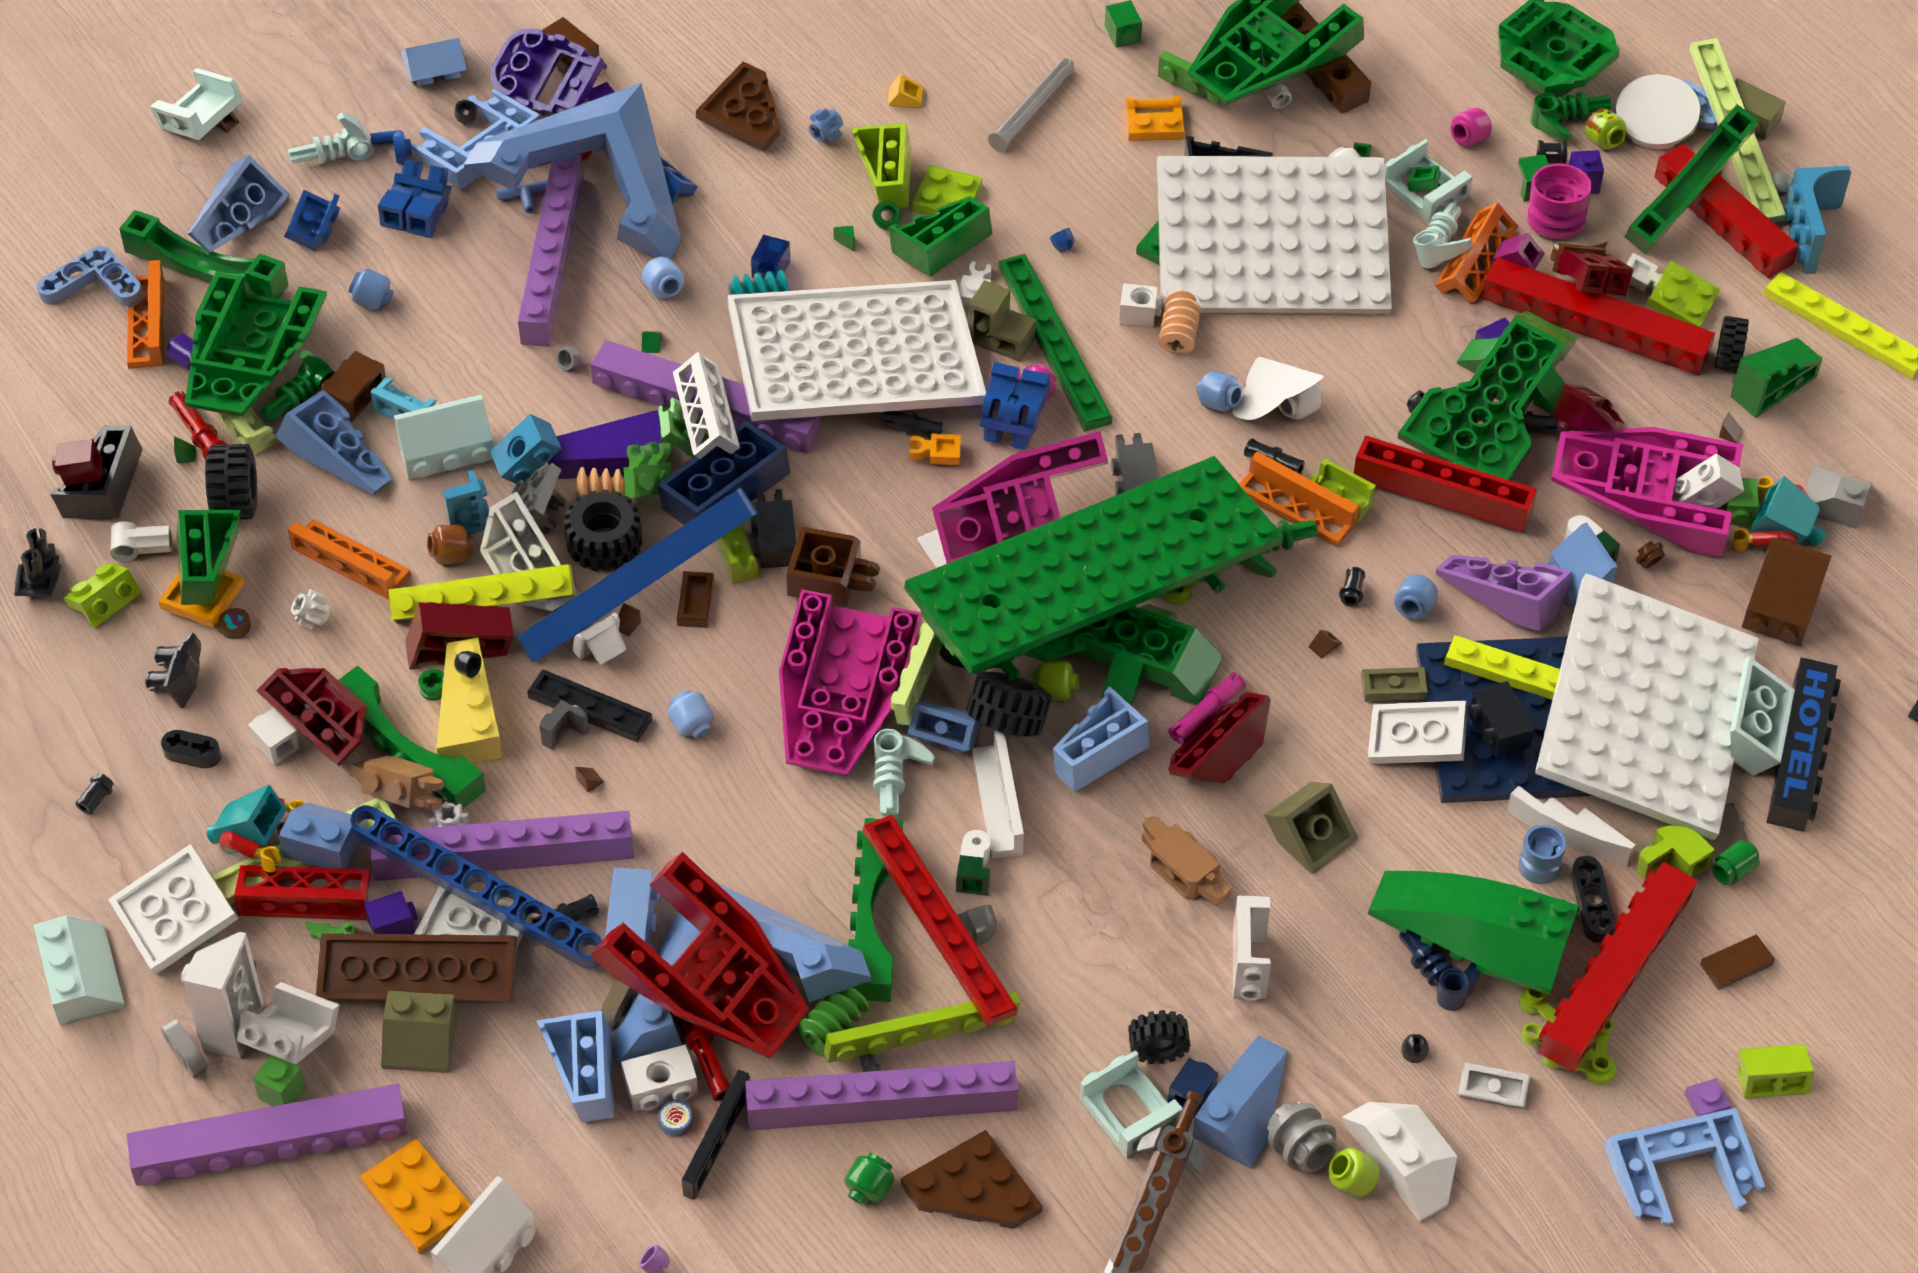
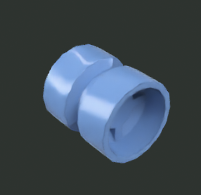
M1538 825L1532 827L1526 833L1519 859V870L1521 875L1528 881L1535 884H1546L1555 880L1560 873L1566 849V839L1557 828L1550 825Z

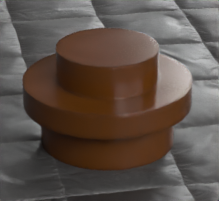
M1650 541L1639 548L1637 551L1639 555L1636 558L1637 563L1642 564L1645 568H1649L1659 562L1665 556L1661 542L1654 544Z

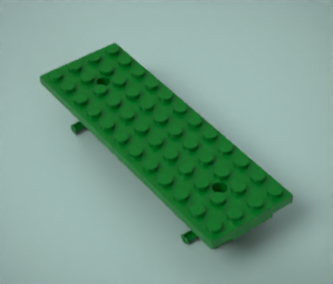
M1212 456L905 580L904 589L919 607L920 615L951 655L959 659L970 674H978L987 669L1001 668L1008 679L1013 680V677L1015 679L1019 676L1020 671L1012 663V660L1028 653L1030 649L1178 587L1183 588L1195 582H1207L1215 593L1221 592L1225 588V584L1218 578L1217 574L1232 567L1233 564L1281 545L1284 536L1215 456Z

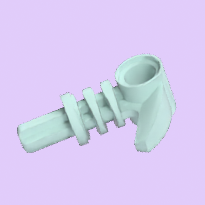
M341 112L337 116L344 126L341 135L338 133L334 134V139L330 140L329 135L324 136L323 142L320 141L318 136L312 137L313 144L291 148L288 150V156L293 164L317 159L320 165L325 163L326 156H329L332 161L336 158L335 154H339L341 159L345 157V152H348L352 160L361 161L367 159L372 154L373 147L365 126L354 116Z
M1454 202L1449 203L1443 212L1434 214L1427 229L1416 234L1413 238L1418 260L1423 268L1439 266L1443 261L1455 258L1472 247L1471 238L1448 242L1458 230L1456 220L1462 212L1461 207L1456 206Z
M883 729L874 738L875 780L873 782V790L880 796V813L884 816H895L899 813V795L905 791L902 771L903 761L905 759H913L928 765H933L935 762V756L925 746L909 737L902 736L894 729Z

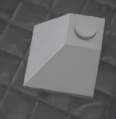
M1814 465L1805 491L1819 505L1820 511L1817 517L1856 529L1872 482Z

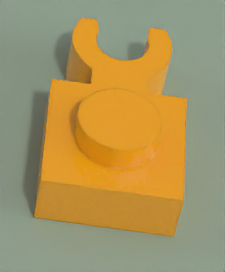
M931 434V440H925L920 436L910 437V447L919 449H909V459L920 461L925 457H930V464L960 465L961 435Z

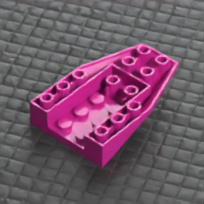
M801 590L779 668L786 764L843 776L850 774L892 712V695L895 691H898L901 684L902 671L904 668H908L910 663L911 649L914 645L917 646L920 639V629L923 624V617L920 615V612L892 607L890 616L886 617L833 606L832 595Z

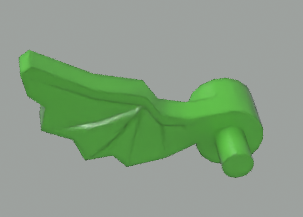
M307 921L305 923L306 928L310 931V936L321 940V933L359 934L355 925L348 922L339 927H333L330 923L317 924Z

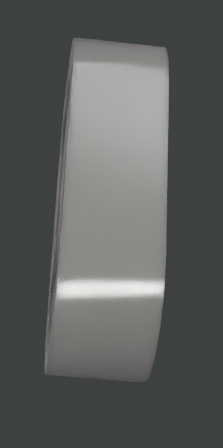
M174 1019L160 1027L167 1044L191 1077L207 1068L200 1051L178 1020Z

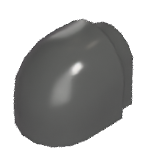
M991 905L979 906L958 914L959 919L977 946L990 940L995 933L997 920Z

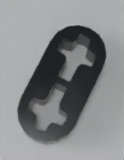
M171 730L164 734L161 739L164 756L170 761L199 768H211L221 760L219 744L212 737L183 730Z

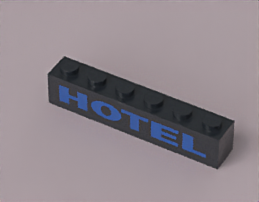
M1800 658L1792 687L1795 691L1781 763L1777 764L1766 823L1804 832L1807 821H1814L1818 802L1813 801V795H1819L1823 777H1819L1817 774L1818 770L1823 771L1827 758V752H1823L1822 747L1823 745L1828 746L1832 728L1826 726L1827 721H1833L1836 710V703H1832L1831 699L1832 697H1837L1841 679L1836 678L1837 665Z

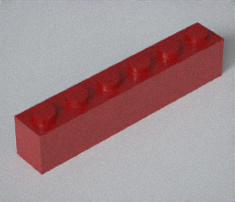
M1684 143L1658 158L1654 177L1661 185L1667 187L1694 157L1695 153ZM1719 174L1713 178L1689 206L1698 218L1708 224L1717 235L1727 241L1736 252L1745 257L1756 270L1760 271L1768 279L1794 264L1799 245Z
M1366 435L1356 455L1353 472L1373 483L1376 487L1524 533L1529 522L1537 493L1536 488Z

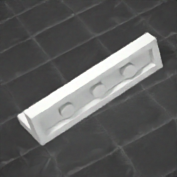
M697 352L673 372L693 455L701 459L716 446L732 454L740 446L719 365ZM693 370L689 382L686 383L684 377ZM698 390L694 403H691L694 391ZM701 410L703 411V415L701 417L699 424H696V419ZM705 431H707L710 438L701 444Z
M994 731L993 746L972 748V759L985 829L991 840L990 855L991 859L1023 856L1024 832L1005 734L1000 731Z

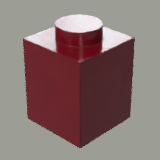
M93 438L57 444L56 457L52 459L54 473L60 475L65 486L100 481L102 456Z

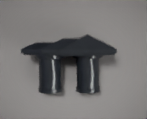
M36 528L31 529L26 534L30 549L22 553V564H18L15 596H52L62 568L61 564H59V555H56L54 543L47 542L46 531L42 528H39L40 538H38Z
M190 632L185 641H181L180 646H158L155 650V661L158 663V666L170 665L168 671H149L145 677V684L149 691L167 690L181 709H184L197 687L201 642L194 632Z

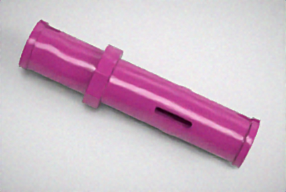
M1232 672L1217 687L1210 688L1207 691V696L1168 729L1171 738L1174 741L1177 740L1178 744L1184 743L1191 734L1218 710L1229 704L1228 701L1246 687L1243 677L1240 674L1237 676L1236 672Z

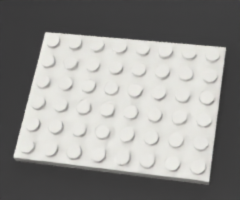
M1158 156L1161 313H1164L1168 295L1174 291L1182 290L1189 291L1194 295L1196 302L1201 307V313L1391 314L1392 302L1384 158Z
M956 280L728 295L727 304L751 421L983 404L986 390Z
M1586 573L1581 580L1535 774L1665 823L1688 827L1703 837L1715 840L1720 831L1734 758H1731L1730 730L1744 662L1748 657L1755 659L1759 638Z

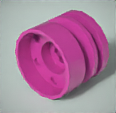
M1552 164L1537 170L1532 177L1527 222L1531 229L1539 235L1550 239H1566L1581 233L1586 226L1591 193V180L1588 175L1581 169L1568 164Z

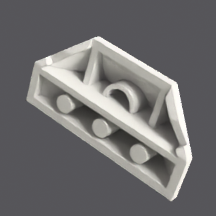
M517 492L490 507L480 552L494 575L561 565ZM574 586L575 596L520 603L517 605L555 611L580 594Z
M1368 1102L1342 1117L1341 1121L1367 1155L1376 1160L1380 1172L1419 1223L1448 1207L1457 1155L1418 1105Z

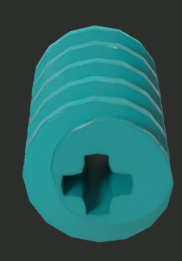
M782 270L777 271L776 279L771 271L766 272L765 280H763L759 272L755 273L753 282L748 274L743 275L742 283L738 276L733 275L729 284V295L789 291L788 280Z

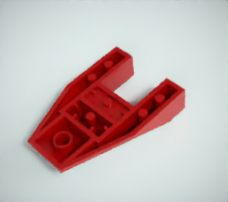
M681 852L671 859L649 884L700 931L676 962L671 966L624 922L611 930L590 956L615 979L672 1014L766 1058H771L808 1012L809 1007L757 920L685 853Z

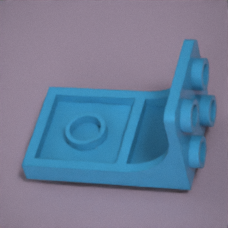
M1849 166L1795 168L1784 211L1786 214L1785 220L1790 223V238L1799 245L1796 259L1798 263H1801L1804 274L1816 273L1826 238V231L1819 210L1838 209L1842 206L1851 176Z

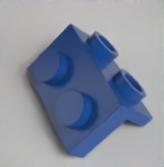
M303 190L284 237L316 251L320 242L326 243L331 234L332 228L328 224L329 222L334 223L341 207L336 206L340 196L334 193L331 201H327Z

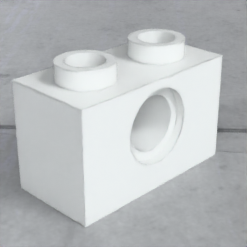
M1715 454L1675 480L1673 501L1717 509L1744 492L1740 468L1720 455Z
M686 1044L621 1062L623 1080L633 1112L653 1110L659 1105L671 1101L683 1102L692 1096L698 1095L697 1077ZM658 1079H665V1080H667V1081H665V1082H663V1083H656V1082H655V1081L658 1080Z

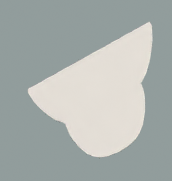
M1258 357L1248 373L1246 387L1242 390L1241 400L1236 407H1233V414L1244 420L1262 417L1279 406L1286 398L1303 392L1320 381L1324 376Z

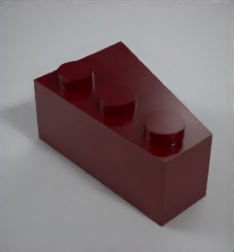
M419 602L405 640L409 670L419 668L418 663L438 661V665H445L447 643L476 637L479 640L482 659L506 656L514 638L510 607Z

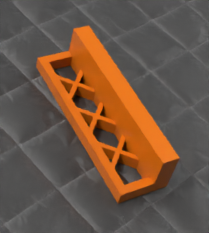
M1498 202L1477 211L1461 239L1471 238L1472 247L1448 261L1435 284L1441 293L1456 288L1470 304L1478 299L1484 288L1485 279L1494 264L1492 260L1502 242L1512 238L1518 228V225ZM1499 220L1507 228L1504 234L1500 233ZM1488 239H1493L1494 252H1489ZM1478 257H1482L1483 271L1478 270ZM1467 276H1471L1472 290L1464 282Z
M153 260L149 261L148 275L135 276L141 285H148V291L144 293V298L138 305L128 307V369L164 366L165 278L161 261ZM145 304L148 306V312L145 315L141 316L135 312ZM145 326L148 328V334L143 338L135 334L137 330ZM143 347L149 352V357L134 358V355Z
M1258 451L1250 460L1249 473L1239 483L1257 505L1293 524L1308 520L1315 521L1318 529L1317 537L1335 547L1340 545L1356 525L1359 505ZM1254 480L1263 485L1265 491L1255 492L1247 487ZM1284 496L1290 500V504L1279 505L1274 502L1273 498ZM1310 510L1315 513L1316 518L1305 519L1299 515L1298 511ZM1336 524L1342 529L1335 535L1325 530L1324 525Z
M314 519L306 526L294 522L288 529L292 549L388 600V590L400 588L411 576L410 569ZM392 572L398 574L395 579Z

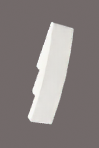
M1520 786L1511 793L1507 812L1531 828L1538 825H1550L1557 828L1564 835L1566 846L1624 866H1628L1631 863L1636 845L1588 809L1584 808L1576 815L1553 797L1543 804Z

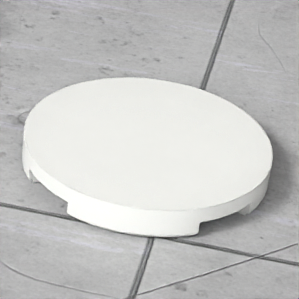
M1647 75L1634 80L1623 89L1617 100L1616 114L1625 121L1627 127L1626 135L1632 139V143L1648 149H1668L1695 132L1700 118V103L1693 89L1682 80L1668 75Z

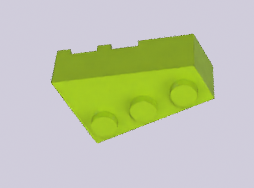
M897 123L852 127L856 149L877 202L890 201L895 203L898 208H909L912 145L907 124Z

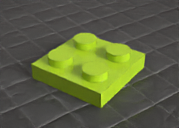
M929 165L912 203V212L930 216L938 213L937 208L968 196L977 199L982 187V177Z
M1671 260L1646 305L1663 315L1700 327L1720 288Z

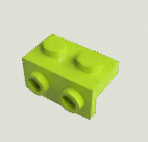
M110 563L99 567L95 571V575L87 581L73 586L71 593L63 599L69 608L82 612L89 624L97 627L141 595L142 591L128 568Z

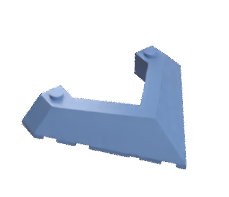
M642 83L477 142L464 163V168L515 191L526 171L538 167L540 163L552 160L559 162L577 157L579 153L591 150L594 153L604 150L612 166L615 181L620 193L623 195L627 209L619 222L617 240L655 258L666 257L670 260L681 242Z
M718 884L757 920L785 969H788L790 974L801 978L809 1002L872 981L861 951ZM677 911L656 952L672 966L700 931ZM636 991L611 1036L612 1047L619 1068L622 1067V1061L682 1045L674 1019L675 1015Z

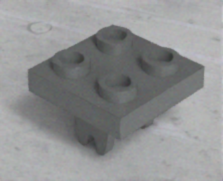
M553 463L542 470L537 469L525 481L520 480L512 491V494L515 492L519 494L539 529L545 534H548L550 529L555 530L557 523L545 513L546 507L557 511L559 506L564 507L566 500L554 490L561 469Z

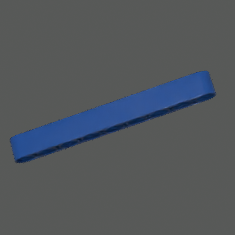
M739 488L516 636L517 640L534 663L758 513L743 489Z
M361 805L352 812L350 823L359 841L586 969H595L600 966L591 956H585L581 953L585 946L594 945L597 947L601 943L602 939L597 933L372 806ZM365 819L375 821L374 825L368 829L359 828V824ZM392 835L402 836V840L398 844L390 845L386 843L387 839ZM421 850L430 852L429 857L425 860L419 861L414 859L415 854ZM448 866L458 868L457 872L452 876L441 874L442 870ZM475 882L486 884L485 888L480 892L469 890L470 886ZM508 897L514 900L513 904L508 908L497 906L498 901L502 898ZM532 913L542 916L541 920L536 924L527 923L525 921L526 917ZM559 929H565L570 932L569 936L564 940L555 939L553 934Z

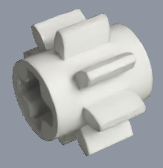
M312 589L309 590L308 595L299 594L294 599L291 607V612L295 615L294 621L309 630L313 629L314 624L322 626L330 615V606L326 604L328 598L323 597V594Z
M447 801L442 804L440 809L432 810L433 818L428 820L430 828L470 824L468 813H463L462 805L460 803L455 805Z

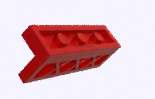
M240 865L234 892L238 916L368 920L364 903L368 902L370 869L275 866L276 870L274 872H266L262 866ZM247 876L261 877L264 880L257 886L245 885ZM284 878H293L297 881L289 887H281L277 884V882ZM316 879H326L329 882L322 888H313L310 885ZM349 880H361L360 889H346L342 885Z

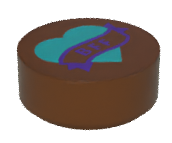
M231 608L220 615L219 626L221 633L225 637L238 639L250 631L251 621L249 614L245 610Z

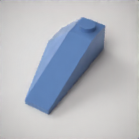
M248 155L232 163L222 176L189 230L188 235L209 254L274 215L290 194L260 164Z
M324 389L286 414L275 437L296 456L372 495L391 483L393 478L375 452L368 450L362 441L364 435L360 430H355L349 422L350 415L347 410Z
M1258 1036L1213 1089L1194 1117L1192 1136L1196 1140L1251 1169L1268 1143L1269 1131L1267 1127L1271 1116L1275 1112L1287 1050Z

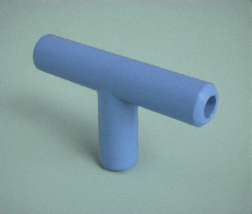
M548 180L518 185L515 191L509 188L496 190L497 199L501 201L521 197L525 212L532 213L536 209L532 194L545 192Z

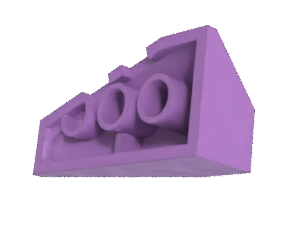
M1459 555L1450 556L1435 569L1436 575L1507 620L1539 632L1557 618L1572 579V571L1549 564L1535 563L1534 568L1518 566V561L1508 560L1506 564H1490L1488 558Z

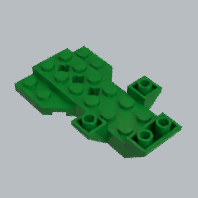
M1525 311L1514 316L1500 338L1472 339L1457 360V364L1475 373L1470 381L1458 383L1456 387L1428 389L1398 432L1397 439L1422 451L1424 454L1511 480L1532 447L1530 436L1525 428L1523 414L1533 401V405L1553 415L1562 388L1566 384L1555 371V367L1560 360H1564L1578 337L1529 311ZM1464 443H1468V444H1469V446H1461V445H1463Z
M1151 604L1141 607L1133 606L1030 649L1028 653L1023 654L1042 662H1048L1075 653L1108 665L1110 669L1101 698H1104V692L1110 686L1131 706L1142 686L1143 678L1170 687L1171 696L1197 705L1203 700L1223 660V656L1196 627L1176 621L1177 613Z

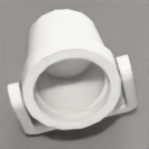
M612 613L574 637L572 651L579 659H583L592 653L599 664H603L627 649L619 632L620 618L618 614Z

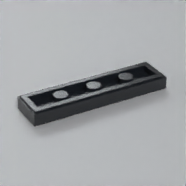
M544 669L541 670L527 691L529 699L551 708H555L561 700L570 705H577L587 713L588 723L637 743L653 720L652 713Z
M738 1069L682 1178L683 1196L693 1200L697 1198L747 1100L745 1081H750L749 1073Z

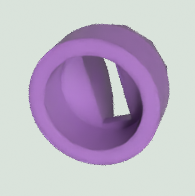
M653 1244L643 1254L639 1267L647 1273H663V1268H668L670 1259L664 1249L657 1244Z

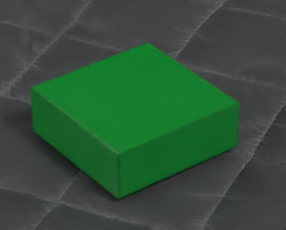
M1437 165L1413 167L1407 182L1408 190L1436 189L1441 175L1440 167Z

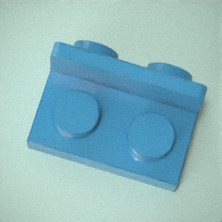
M474 470L467 471L469 483L443 490L448 525L461 524L466 528L468 534H473L485 530L489 507L486 499L482 498L487 496L483 479L477 480Z

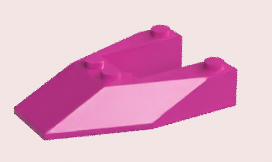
M1657 427L1561 432L1551 481L1605 511L1689 551L1722 558L1729 534L1732 512L1673 501L1675 479L1715 454L1740 467L1743 444Z
M1101 431L1013 454L933 506L932 511L946 563L1061 518L1050 479L1108 464Z

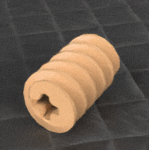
M1174 291L1166 298L1158 343L1162 349L1174 354H1187L1194 349L1201 307L1196 302L1194 295L1189 291Z
M584 467L580 468L576 481V502H578V497L582 494L588 496L590 491L596 490V493H600L602 489L609 490V493L620 492L621 496L625 497V482L620 469H616L614 477H610L608 468H605L602 476L598 477L596 468H592L589 476H586ZM639 497L630 498L631 502L637 506Z

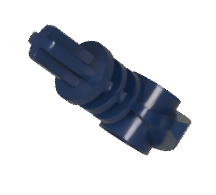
M1410 930L1406 934L1401 932L1399 934L1400 940L1413 955L1410 961L1415 969H1421L1420 973L1423 977H1428L1427 982L1431 986H1438L1436 995L1438 1004L1443 1009L1449 1011L1461 1009L1466 1002V998L1474 991L1480 980L1482 972L1476 970L1477 964L1472 962L1464 972L1453 968L1451 963L1446 962V957L1440 954L1441 948L1436 943L1431 947L1420 941V935ZM1447 988H1454L1458 991H1451Z

